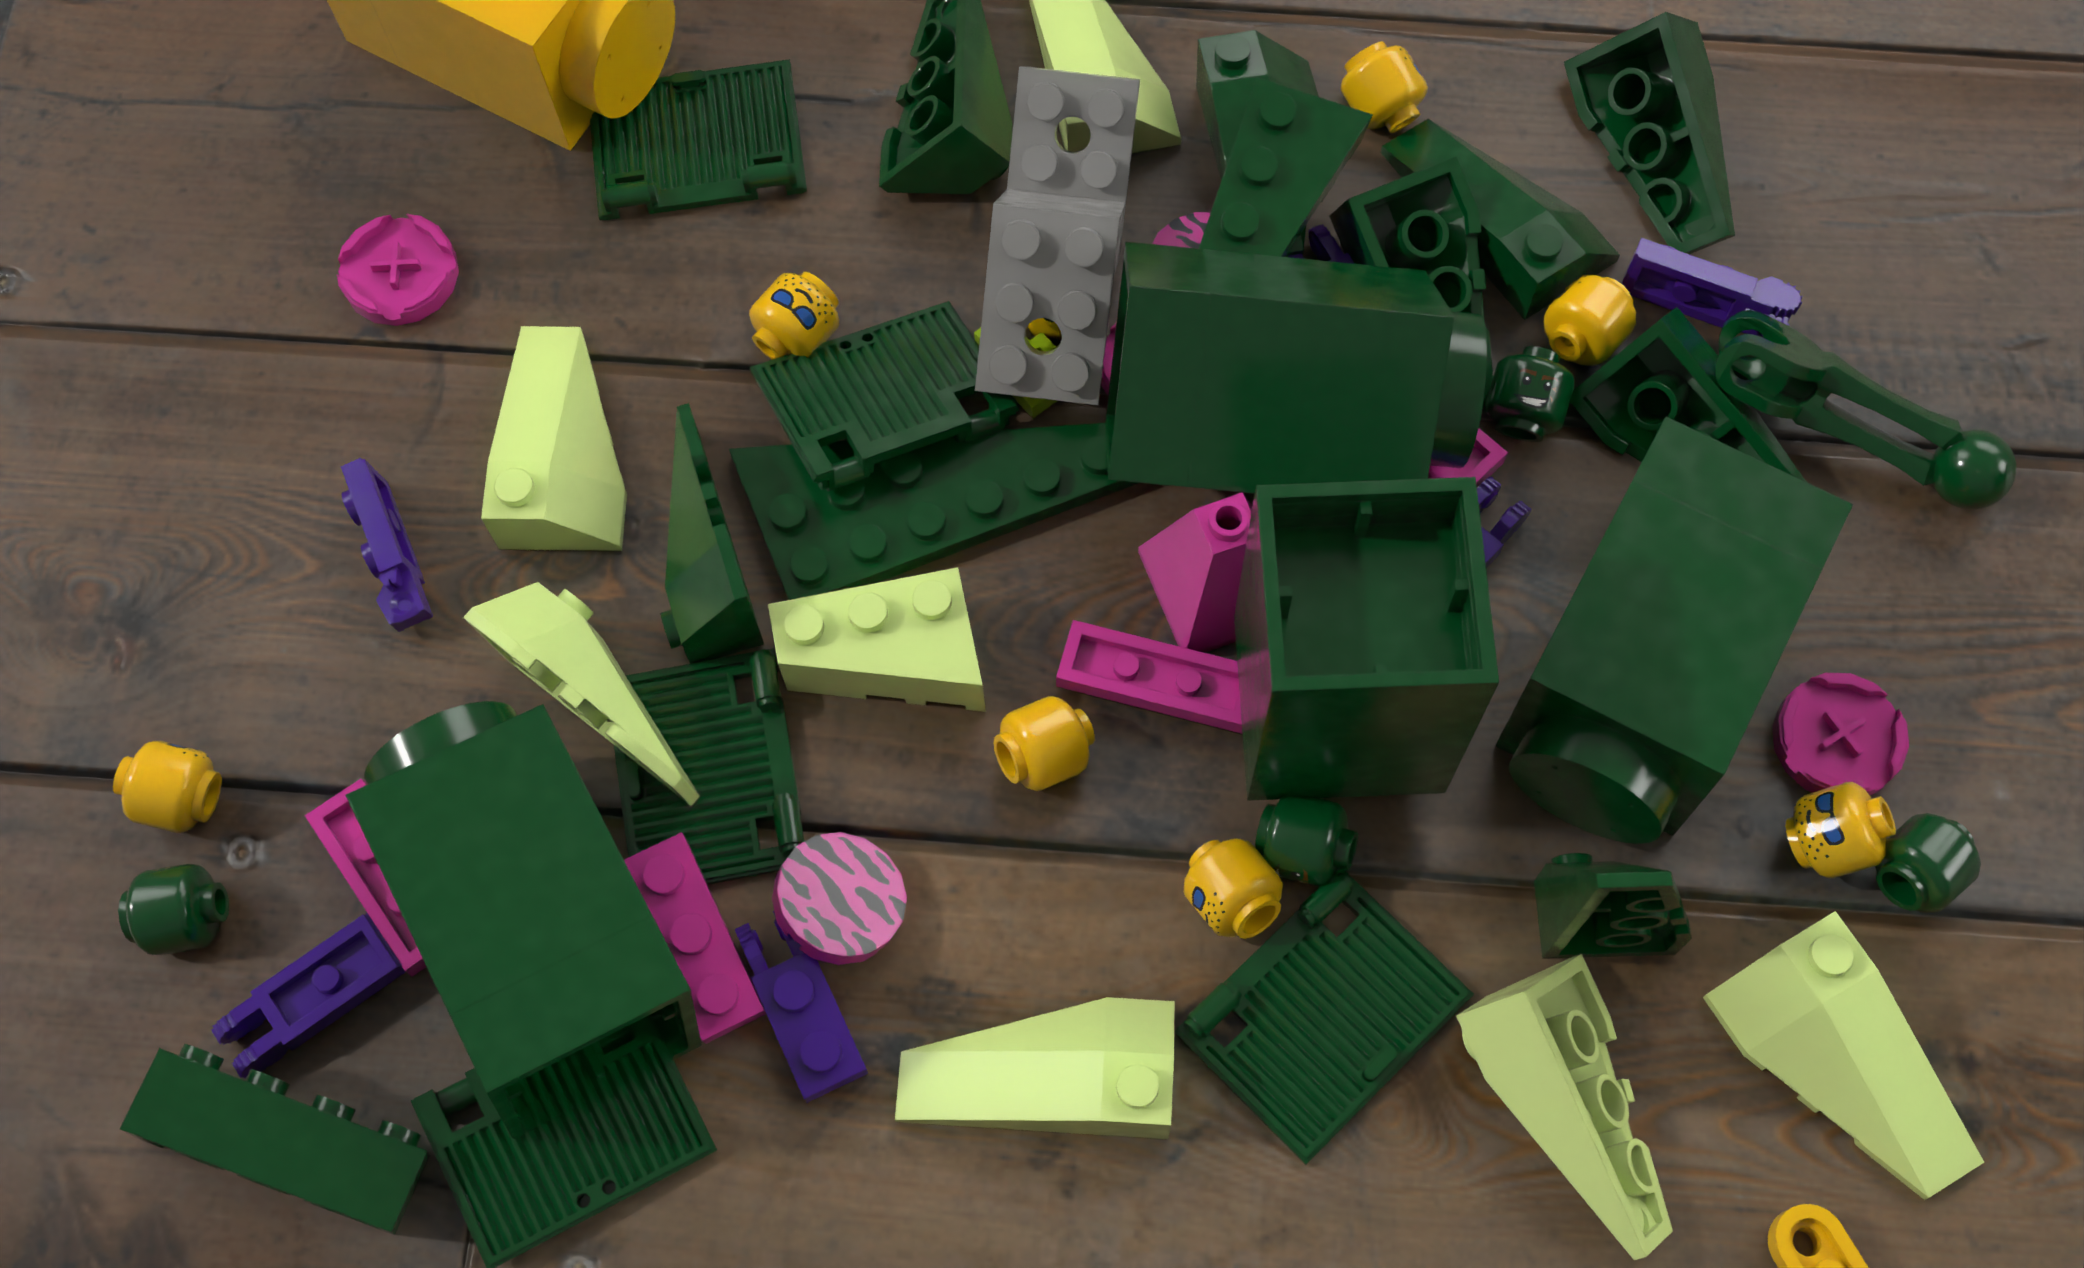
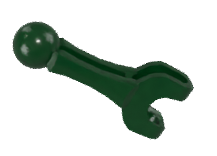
M1753 310L1738 312L1730 317L1722 326L1719 334V355L1716 360L1715 375L1719 386L1727 394L1765 414L1792 419L1796 425L1826 433L1858 446L1898 467L1923 486L1933 484L1941 498L1958 508L1976 510L1989 507L2000 501L2011 489L2016 477V460L2009 445L1999 436L1989 431L1978 429L1962 431L1958 420L1929 411L1887 390L1857 371L1835 353L1823 352L1813 341L1799 331L1761 312ZM1751 329L1759 331L1764 336L1762 338L1752 334H1743L1735 337L1741 331ZM1733 370L1745 376L1749 380L1739 379L1736 375H1734ZM1833 393L1871 409L1918 433L1937 445L1938 448L1933 454L1901 441L1850 414L1827 400V397Z

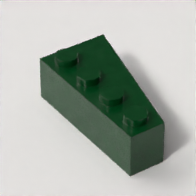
M1256 77L1198 249L1286 257L1314 212L1334 185L1340 172L1360 145L1373 114Z
M184 1044L179 1055L159 1048L122 1122L120 1130L144 1142L160 1148H170L172 1151L189 1157L192 1160L216 1169L228 1170L256 1184L287 1195L291 1194L315 1206L387 1233L396 1234L430 1157L428 1151L416 1147L421 1134L382 1120L378 1131L351 1122L356 1112L354 1108L321 1095H316L312 1106L285 1096L290 1084L250 1069L245 1081L219 1071L224 1061L223 1058L192 1045Z

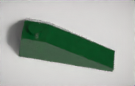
M1664 12L1564 61L1578 116L1589 131L1595 132L1610 154L1607 157L1617 172L1624 174L1640 197L1639 204L1667 245L1690 255L1735 236L1714 78L1698 22Z
M1256 30L1198 39L1196 88L1221 181L1256 77L1319 97L1309 62ZM1307 225L1286 257L1296 254L1303 255Z
M1678 307L1661 318L1573 390L1570 403L1600 439L1622 455L1627 453L1642 462L1665 417H1668L1806 482L1756 409L1727 394L1719 386L1715 375L1718 355Z
M1568 853L1552 858V863H1546L1534 880L1542 959L1571 958L1580 954L1583 957L1676 955L1692 939L1690 923L1671 871L1616 861L1593 862L1592 855Z

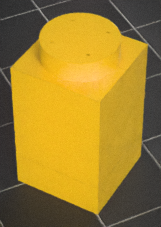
M327 0L346 41L569 151L572 150L589 127L594 111L614 119L628 114L641 103L662 71L671 47L675 28L674 0Z

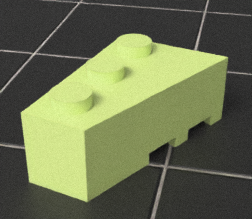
M958 567L768 604L777 661L788 691L866 699L867 695L905 699L908 704L926 705V702L929 701L965 705L966 710L986 712L983 684Z

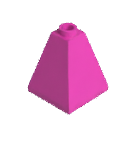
M1243 492L1193 509L1138 547L1140 558L1179 647L1206 653L1236 642L1234 615L1253 507Z

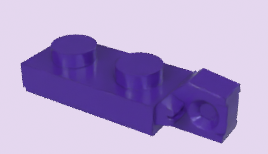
M359 458L341 466L349 488L342 492V500L351 519L357 526L362 525L368 542L361 545V552L371 573L384 584L376 601L388 623L398 632H401L406 628L432 618L433 614L422 587L425 581L388 482L365 459Z

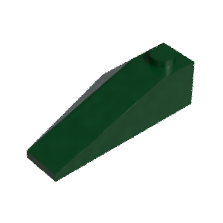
M927 0L910 55L918 63L909 83L900 86L895 101L903 107L898 127L887 129L882 142L879 187L887 193L971 194L989 180H995L1002 176L1009 167L1012 120L981 0Z
M1430 119L1424 120L1381 147L1380 153L1401 177L1457 156L1480 212L1481 233L1477 236L1480 269H1484L1485 275L1524 320L1551 304L1575 280L1585 275H1597L1616 263L1620 257V254L1582 212Z
M1457 156L1351 197L1329 215L1344 253L1350 255L1354 264L1426 271L1451 312L1479 314L1484 321L1482 291L1486 289L1485 271L1480 269L1477 237L1481 233L1480 212ZM1486 327L1487 369L1483 407H1486V400L1493 379L1490 332Z
M687 403L677 406L665 577V590L671 610L662 612L660 615L671 649L683 646L689 662L696 663L763 645L764 642L690 405Z

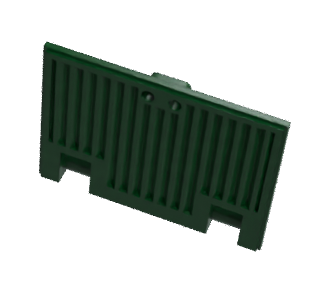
M790 59L708 71L674 73L671 76L658 77L646 97L628 114L612 119L594 111L590 119L599 220L620 218L619 208L645 204L648 213L655 214L758 200L757 189L785 185L787 195L807 192Z
M949 301L824 342L809 357L797 356L791 353L750 367L751 374L813 482H816L821 490L826 489L827 491L869 478L870 474L874 472L875 463L954 436L958 443L961 441L968 443L1004 430L1005 426L1009 425V416L1015 415L1019 411V406L1012 395L982 392L989 403V409L968 416L958 399L981 392L975 391L979 345ZM846 438L854 450V456L831 464L821 447Z
M774 648L625 675L700 796L690 806L614 746L628 857L682 832L689 843L707 885L777 872L793 849L805 842L800 818L801 807L784 701L780 693L777 674L779 670ZM752 677L756 701L739 704L735 680ZM641 792L643 793V794H642V797H641L639 800H633V799H632V798H638V797L641 795ZM774 819L778 846L761 849L757 822Z
M1340 869L1336 874H1333L1327 883L1313 892L1300 905L1299 910L1224 983H1220L1196 1006L1174 1033L1307 1165L1474 993L1344 869ZM1343 903L1357 918L1336 937L1323 924V921ZM1232 1011L1247 1027L1224 1048L1210 1033ZM1363 1072H1364V1076H1365L1366 1079H1368V1080H1374V1081H1367V1080H1365L1364 1077H1363Z
M651 1014L629 1025L635 1039L606 1054L599 1041L592 1044L607 1074L606 1076L596 1078L583 1049L518 1081L517 1083L522 1092L519 1097L524 1105L527 1106L532 1119L537 1125L534 1130L524 1133L521 1137L515 1139L511 1137L487 1095L475 1068L465 1072L466 1078L438 1092L431 1089L411 1100L412 1106L486 1268H496L718 1151ZM562 1087L566 1091L568 1095L567 1097L569 1098L570 1102L574 1107L573 1109L569 1108L567 1098L564 1097ZM532 1092L537 1100L540 1101L544 1112L549 1118L547 1123H541L538 1111L536 1112L533 1103ZM548 1092L551 1093L556 1101L555 1103L562 1113L560 1116L556 1117L553 1106L548 1098ZM515 1097L511 1101L521 1118L520 1121L523 1128H526L524 1119H522L519 1111L520 1106L517 1097ZM478 1102L484 1116L453 1132L447 1117Z

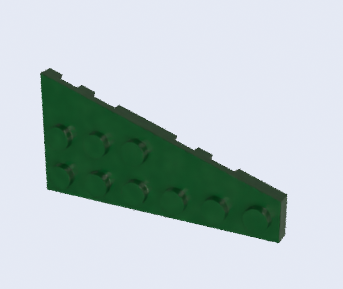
M1105 423L1006 429L968 443L963 441L958 443L954 436L875 463L874 472L870 474L869 478L832 491L821 490L818 484L813 482L792 444L729 449L788 600L878 583L1139 483L1108 480ZM848 440L837 441L821 447L831 464L854 456V450Z

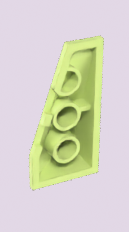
M1029 0L1045 69L1140 79L1132 153L1181 145V135L1168 88L1106 0ZM1068 117L1059 123L1064 149L1076 152L1087 147L1090 142L1091 133L1085 121L1078 117Z
M521 326L488 459L481 519L499 549L622 551L627 492L619 470L612 437L604 415L581 327Z
M539 582L474 606L467 612L463 618L519 671L690 806L700 797L605 641L587 622L594 614L593 611L575 595L564 589L557 597Z
M1836 911L1780 944L1703 997L1744 1057L1762 1071L1767 1068L1799 1094L1797 1099L1813 1112L1821 1111L1851 1135L1857 1147L1922 1199L1930 1198L1984 1163L1879 970Z
M1582 954L1484 997L1456 1015L1462 1028L1464 1045L1471 1057L1477 1061L1487 1083L1634 1260L1647 1257L1673 1232L1650 1150L1643 1141L1637 1138L1633 1139L1629 1126L1628 1104L1635 1102L1629 1079L1616 1080L1606 1046L1607 1042L1617 1039L1611 1016Z
M1106 997L901 1051L895 1121L1168 1139L1172 1116L1175 1001Z

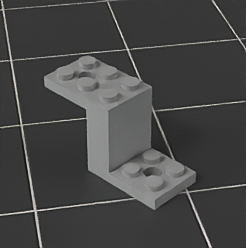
M1027 66L1019 67L1007 189L993 204L975 391L1098 405L1113 278L1120 260L1140 79ZM1078 117L1087 123L1091 133L1090 142L1087 147L1080 151L1072 152L1064 149L1059 144L1056 131L1059 123L1065 118ZM1038 318H1047L1054 321L1061 331V343L1050 351L1035 349L1029 343L1026 336L1029 323Z

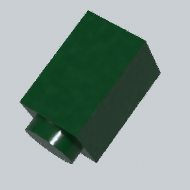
M1125 242L1105 420L1108 480L1255 493L1256 485L1428 479L1430 466L1463 468L1470 458L1476 441L1485 393L1487 339L1483 318L1479 314L1451 312L1430 277L1423 270Z
M1665 417L1495 745L1513 755L1509 763V771L1518 787L1534 802L1556 817L1582 830L1607 839L1624 843L1644 844L1657 840L1663 831L1674 836L1725 775L1853 504Z
M1476 477L1256 485L1234 615L1247 801L1280 800L1284 796L1334 798L1446 793L1499 684Z
M496 701L474 702L449 708L403 730L375 753L364 772L366 786L345 796L483 1087L513 1139L521 1137L524 1133L537 1127L530 1111L519 1097L522 1092L517 1083L518 1081L583 1049L596 1078L606 1076L607 1074L592 1044L599 1041L606 1054L635 1039L629 1025L650 1014L673 1060L702 1046L691 989L543 704L520 715H517L510 705ZM562 1087V1091L564 1097L567 1098L569 1108L573 1109L574 1107L570 1102L569 1098L567 1097L568 1095L566 1091ZM532 1092L533 1103L536 1112L538 1111L541 1123H547L549 1118L544 1112L540 1101L537 1100ZM548 1092V1098L553 1106L556 1117L560 1116L562 1113L557 1107L553 1096ZM517 1097L520 1106L519 1111L522 1118L519 1117L518 1112L511 1101V1099ZM521 1119H524L526 1128H523Z

